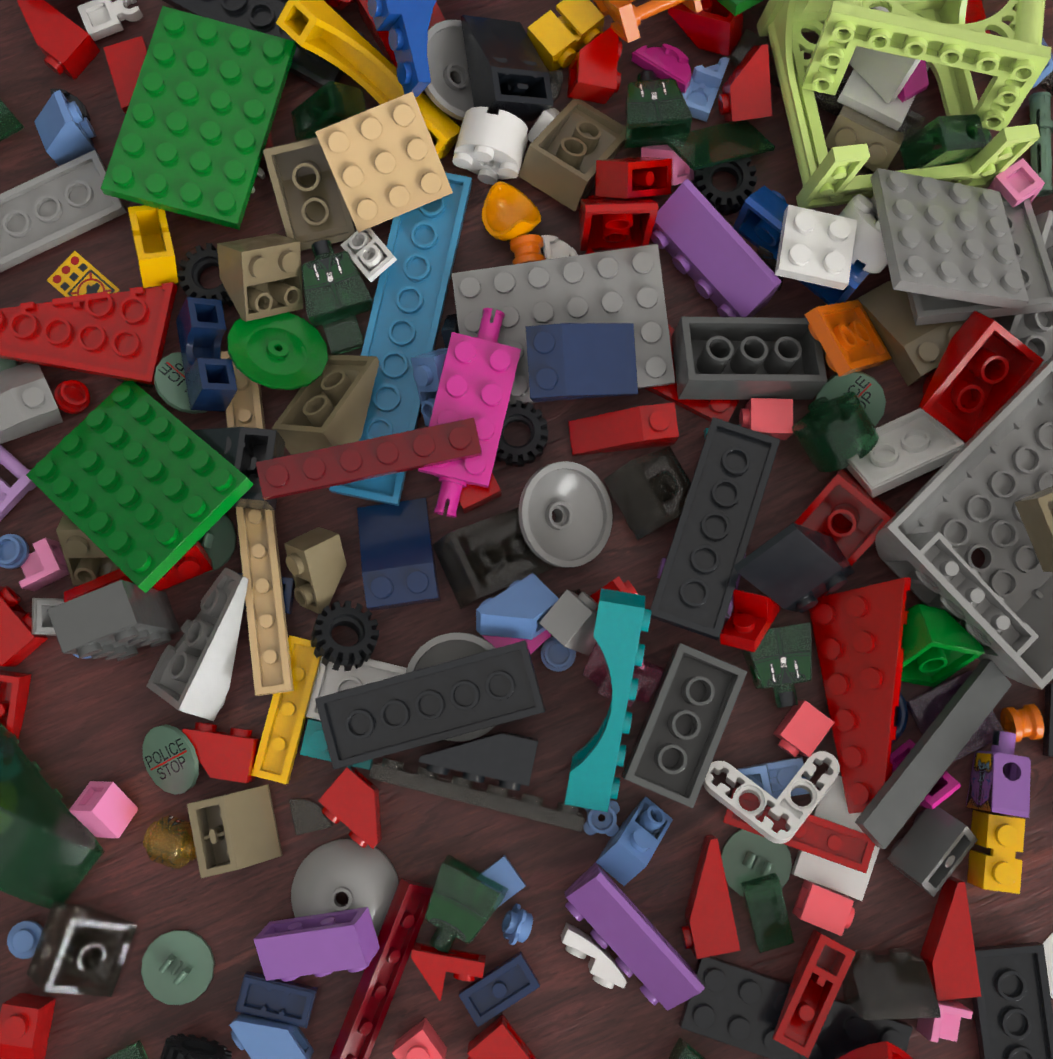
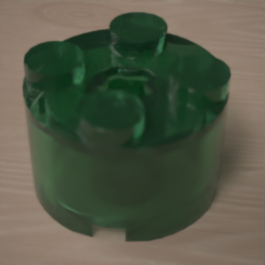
M853 391L831 400L821 397L813 401L808 406L810 412L792 427V431L810 461L820 472H833L850 466L847 462L848 459L856 454L860 459L863 458L875 447L879 439L875 426Z

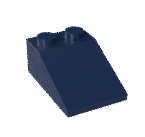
M561 323L525 326L530 399L533 402L638 394L634 323Z
M426 498L400 501L399 506L380 504L357 508L361 567L367 609L376 611L441 601Z

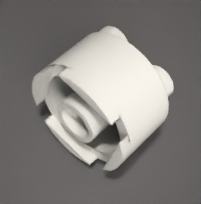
M473 107L465 112L454 150L453 164L477 174L478 179L486 184L494 185L498 179L517 178L528 142L527 125L520 118L507 111L499 109L498 115L487 113L488 107Z
M857 194L853 196L838 216L857 220L852 264L858 259L866 264L863 268L864 271L877 274L885 268L888 262L874 195L872 198Z

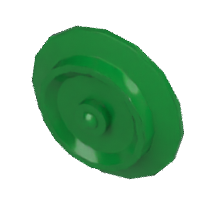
M289 312L247 322L239 318L234 322L227 336L228 354L236 368L251 381L271 389L293 390L309 386L322 376L328 362L327 345L319 331L304 318Z

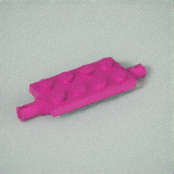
M483 308L477 337L455 332L451 333L429 423L430 427L474 418L482 455L418 469L419 472L439 477L438 481L442 483L434 513L443 515L446 502H449L447 517L456 518L461 491L467 484L485 488L489 487L521 349L498 343L505 313L496 309L493 323H490L493 308Z

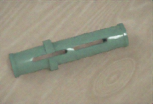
M1037 92L1028 97L1030 109V123L1028 125L1037 124L1040 138L1030 146V166L1045 182L1036 197L1048 196L1053 193L1051 149L1053 121L1051 120L1050 92Z

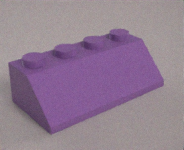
M688 178L682 182L659 209L650 237L654 244H658V248H665L673 257L672 261L675 267L682 274L687 273L694 280L699 294L705 299L710 298L718 307L717 311L721 317H753L769 303L782 281Z
M596 862L564 891L568 902L565 904L568 911L579 922L585 918L594 928L590 935L604 950L608 946L611 947L619 956L614 960L629 978L633 974L637 976L644 984L640 987L641 992L654 1006L660 1002L668 1011L700 994L705 989L690 965Z

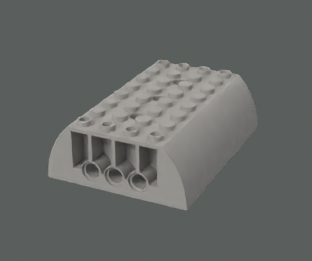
M1053 355L878 531L875 538L876 550L885 564L899 578H911L910 590L925 605L947 611L983 646L985 653L979 656L978 660H992L1005 676L1024 685L1041 690L1053 679V572H1043L1015 502L1053 486ZM977 548L982 550L985 555V562L980 568L975 567L971 561L972 552Z

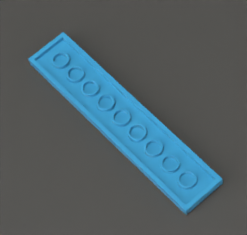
M445 172L453 191L452 194L394 217L392 220L386 247L397 260L379 276L361 356H377L380 362L362 437L359 441L411 431L417 428L421 404L413 375L411 358L434 351L471 191L472 177ZM407 471L332 486L329 490L332 493L399 506Z

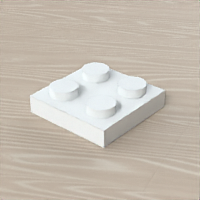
M788 205L784 211L775 275L844 290L849 284L857 220Z

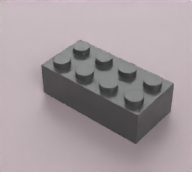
M681 316L671 337L678 399L750 400L751 398L813 400L827 382L822 345L811 335L808 329L809 322L807 318Z
M124 580L116 581L47 609L62 652L64 654H76L79 658L92 656L93 659L104 657L105 660L114 658L117 661L126 660L138 654L137 648L149 644L151 648L163 645L172 640L170 635L180 631L166 592L151 588L145 593L134 583Z
M682 643L675 644L621 777L690 808H694L748 671Z

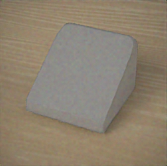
M32 598V635L56 636L47 609L64 603V599Z

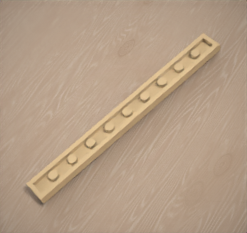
M221 351V359H231L228 351ZM233 363L237 392L226 409L227 427L265 429L261 384L251 381ZM236 507L242 573L244 577L249 579L245 602L255 695L263 696L294 691L274 510Z

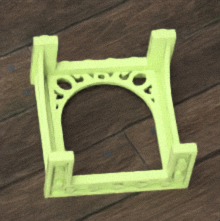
M769 0L757 23L759 37L769 36L803 185V188L796 196L798 207L810 209L848 204L853 196L857 194L872 198L874 193L870 177L873 174L855 176L870 158L867 143L832 147L828 152L814 91L802 88L805 70H807L811 58L804 59V52L811 54L812 57L816 44L807 41L801 32L815 31L820 36L833 0ZM895 0L907 10L923 18L947 24H965L968 0ZM927 62L937 80L947 121L949 122L957 116L971 115L978 103L971 72L969 70ZM968 118L969 120L957 128L952 127L951 129L953 130H950L956 156L970 149H982L981 151L967 157L959 164L900 170L899 172L979 188L988 187L996 175L1011 166L1040 138L1037 124L1005 127L988 142L985 129H981L977 135L967 136L970 130L983 128L970 125V118Z
M833 0L804 75L802 88L836 95L856 46L992 75L993 78L971 115L975 116L970 118V125L1001 131L1008 126L1051 59V47L1042 45L1046 0H1009L993 16L968 24H947L932 21L912 13L895 0ZM880 6H881V7H885L886 9H888L889 12L880 11V10L871 9V8H873V7H880ZM1002 21H1010L1011 23H1010V25L1008 26L1007 24L1003 23ZM985 30H993L1001 36L987 34Z

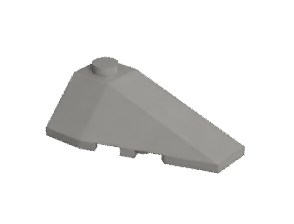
M24 363L0 372V444L63 422L58 406L39 365Z
M224 568L202 598L200 604L201 611L193 621L188 619L181 627L184 634L175 647L171 645L166 647L146 687L178 711L211 721L215 720L219 710L223 707L226 695L230 689L249 580L229 568Z

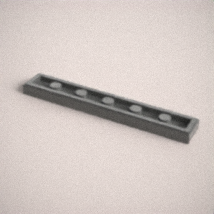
M981 660L855 821L877 847L887 848L1011 687L1010 681L992 660Z

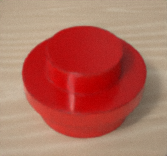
M77 380L61 382L53 393L58 408L69 414L83 412L90 403V394L87 387Z

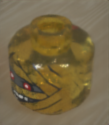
M167 815L158 821H154L148 827L144 836L143 846L151 861L170 868L180 869L186 866L190 860L194 861L197 858L190 822Z

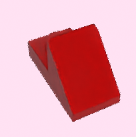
M734 589V612L721 630L720 644L755 652L778 615L780 605L767 596Z
M415 942L411 959L437 998L441 1001L446 972L453 973V977L461 981L471 982L475 980V977L483 978L486 955Z

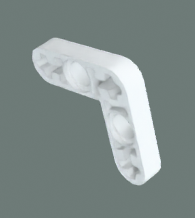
M825 751L813 753L777 799L725 761H714L711 763L703 785L711 796L769 841L782 844L788 842L795 835L833 785L840 772V765L831 753ZM824 762L829 766L827 772L830 776L826 773L822 774L816 785H814L810 781L817 768L814 763L820 766ZM721 772L726 773L725 781L732 788L735 787L736 782L741 784L736 789L733 799L727 796L731 790L723 783L715 786L712 783L714 778L712 773L716 775L721 774ZM796 788L807 790L811 796V803L807 806L796 805L791 799V791ZM744 793H752L758 797L760 806L754 811H747L740 806L739 797ZM766 805L771 807L768 812L771 818L778 821L782 817L787 821L785 828L788 832L782 829L778 833L772 830L774 823L766 816L763 822L757 819L762 815Z

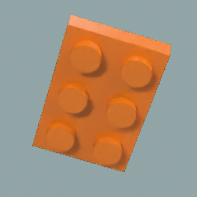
M859 300L818 306L804 314L809 322L808 329L811 335L821 343L826 352L825 359L828 366L834 372H837L839 377L882 365L892 359Z

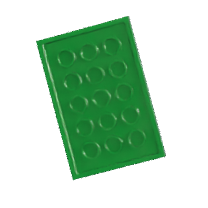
M162 6L101 186L103 193L108 196L240 230L263 156V149L266 147L296 51L295 41Z
M125 380L116 387L100 405L91 411L77 427L66 435L54 449L26 474L145 593L254 485L242 472L135 382Z

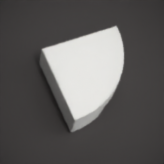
M556 108L543 110L527 134L529 135L528 140L533 142L560 112Z
M541 235L544 244L542 247L543 254L546 260L578 255L573 247L571 248L566 242L558 239V237Z

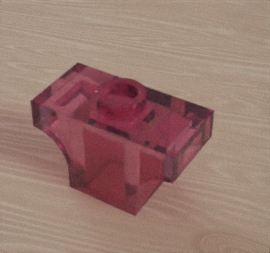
M596 642L583 670V676L589 678L597 685L598 694L612 699L610 670L603 651ZM643 660L641 667L634 666L632 678L639 679L635 701L649 702L663 674L662 667ZM628 700L627 706L631 708L634 701Z

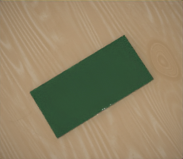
M747 120L723 123L664 138V142L693 171L774 151L775 146Z

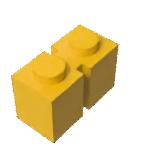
M562 0L556 5V10L561 15L560 17H557L552 10H549L527 27L529 39L544 65L551 73H554L560 67L566 68L577 55V51L603 33L605 17L590 0Z
M146 205L128 207L143 288L161 286V284L171 282L177 284L178 275L175 254L165 210Z
M973 810L971 831L978 839L975 844L991 848V852L988 855L976 850L969 851L967 883L985 890L1020 894L1022 860L1015 858L1016 852H1023L1025 819L1012 815Z

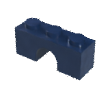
M186 297L176 319L190 409L226 411L237 392L232 359H221V341L226 331L222 302L217 299Z

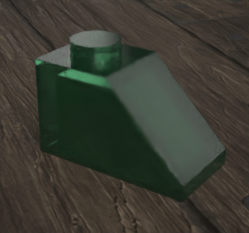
M334 81L327 82L291 112L296 141L316 137V131L366 111L363 90Z

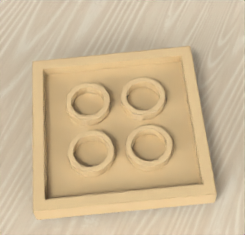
M413 91L315 132L358 233L453 193Z

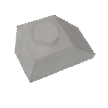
M567 589L539 624L564 647L588 656L593 651L596 643L593 635L597 615L595 609L598 607V603L583 591L577 595Z

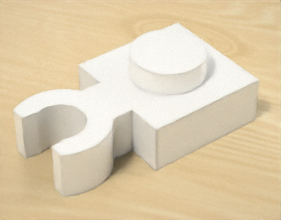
M92 0L77 6L87 33L90 34L93 41L123 31L121 21L134 22L143 17L138 6L131 9L127 8L130 4L136 3L137 0H117L114 2L112 0Z

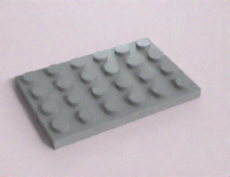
M658 244L452 273L459 334L477 337L483 308H493L490 323H493L496 309L505 313L498 343L521 349L509 399L511 405H515L516 400L522 401V404H528V402L537 403L530 399L525 326L561 323H634L638 389L675 384Z

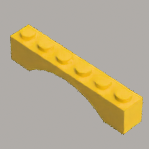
M324 0L287 1L276 24L301 47L317 54L349 75L380 105L404 95L402 84L399 83L397 78V68ZM422 92L415 98L439 159H442L456 143L461 127Z

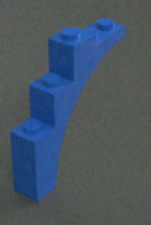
M368 0V12L373 17L376 31H389V46L395 54L397 78L399 83L402 84L404 95L413 91L414 96L418 97L431 83L427 58L428 27L433 7L437 0Z

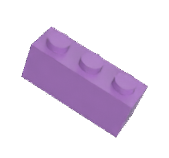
M368 907L271 921L253 939L266 981L281 979L284 982H288L300 976L312 974L315 977H323L334 971L348 970L351 973L359 972L369 966V963L380 949Z

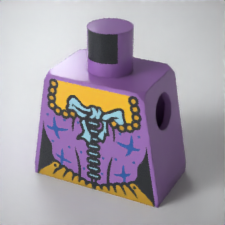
M993 730L991 751L976 750L966 807L1029 818L1031 760L1029 757L1014 755L1015 733Z

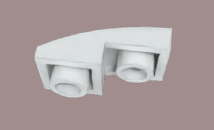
M371 228L359 233L356 231L341 244L342 248L370 282L397 260Z
M566 922L561 934L562 943L567 945L565 950L581 959H585L587 955L591 956L588 967L590 973L594 975L593 980L609 989H613L615 984L624 989L627 983L626 978L613 957L591 936Z

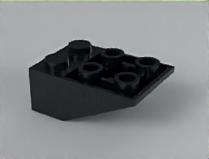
M469 15L461 16L474 107H488L487 113L498 115L500 109L517 116L523 121H533L541 115L543 110H549L554 106L549 72L520 22Z
M248 427L192 430L254 484L233 507L276 510L277 498L263 499L256 462L283 457L285 441L277 430Z
M501 731L427 752L420 756L419 762L427 764L426 771L448 775L450 769L462 771V778L466 780L484 783L485 777L499 780V787L520 791L521 785L529 786L538 739Z

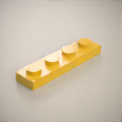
M289 635L288 641L294 691L273 694L251 776L288 784L322 657L321 655L316 658L314 655L316 647H311V640Z

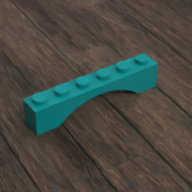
M601 588L593 636L603 651L610 670L612 699L607 715L599 730L584 747L572 756L565 805L608 812L610 799L617 800L620 778L614 777L616 766L623 767L626 753V745H621L620 742L622 733L629 734L632 721V712L626 711L628 700H636L639 679L632 678L634 666H642L645 644H639L641 631L648 632L651 618V610L645 609V596Z

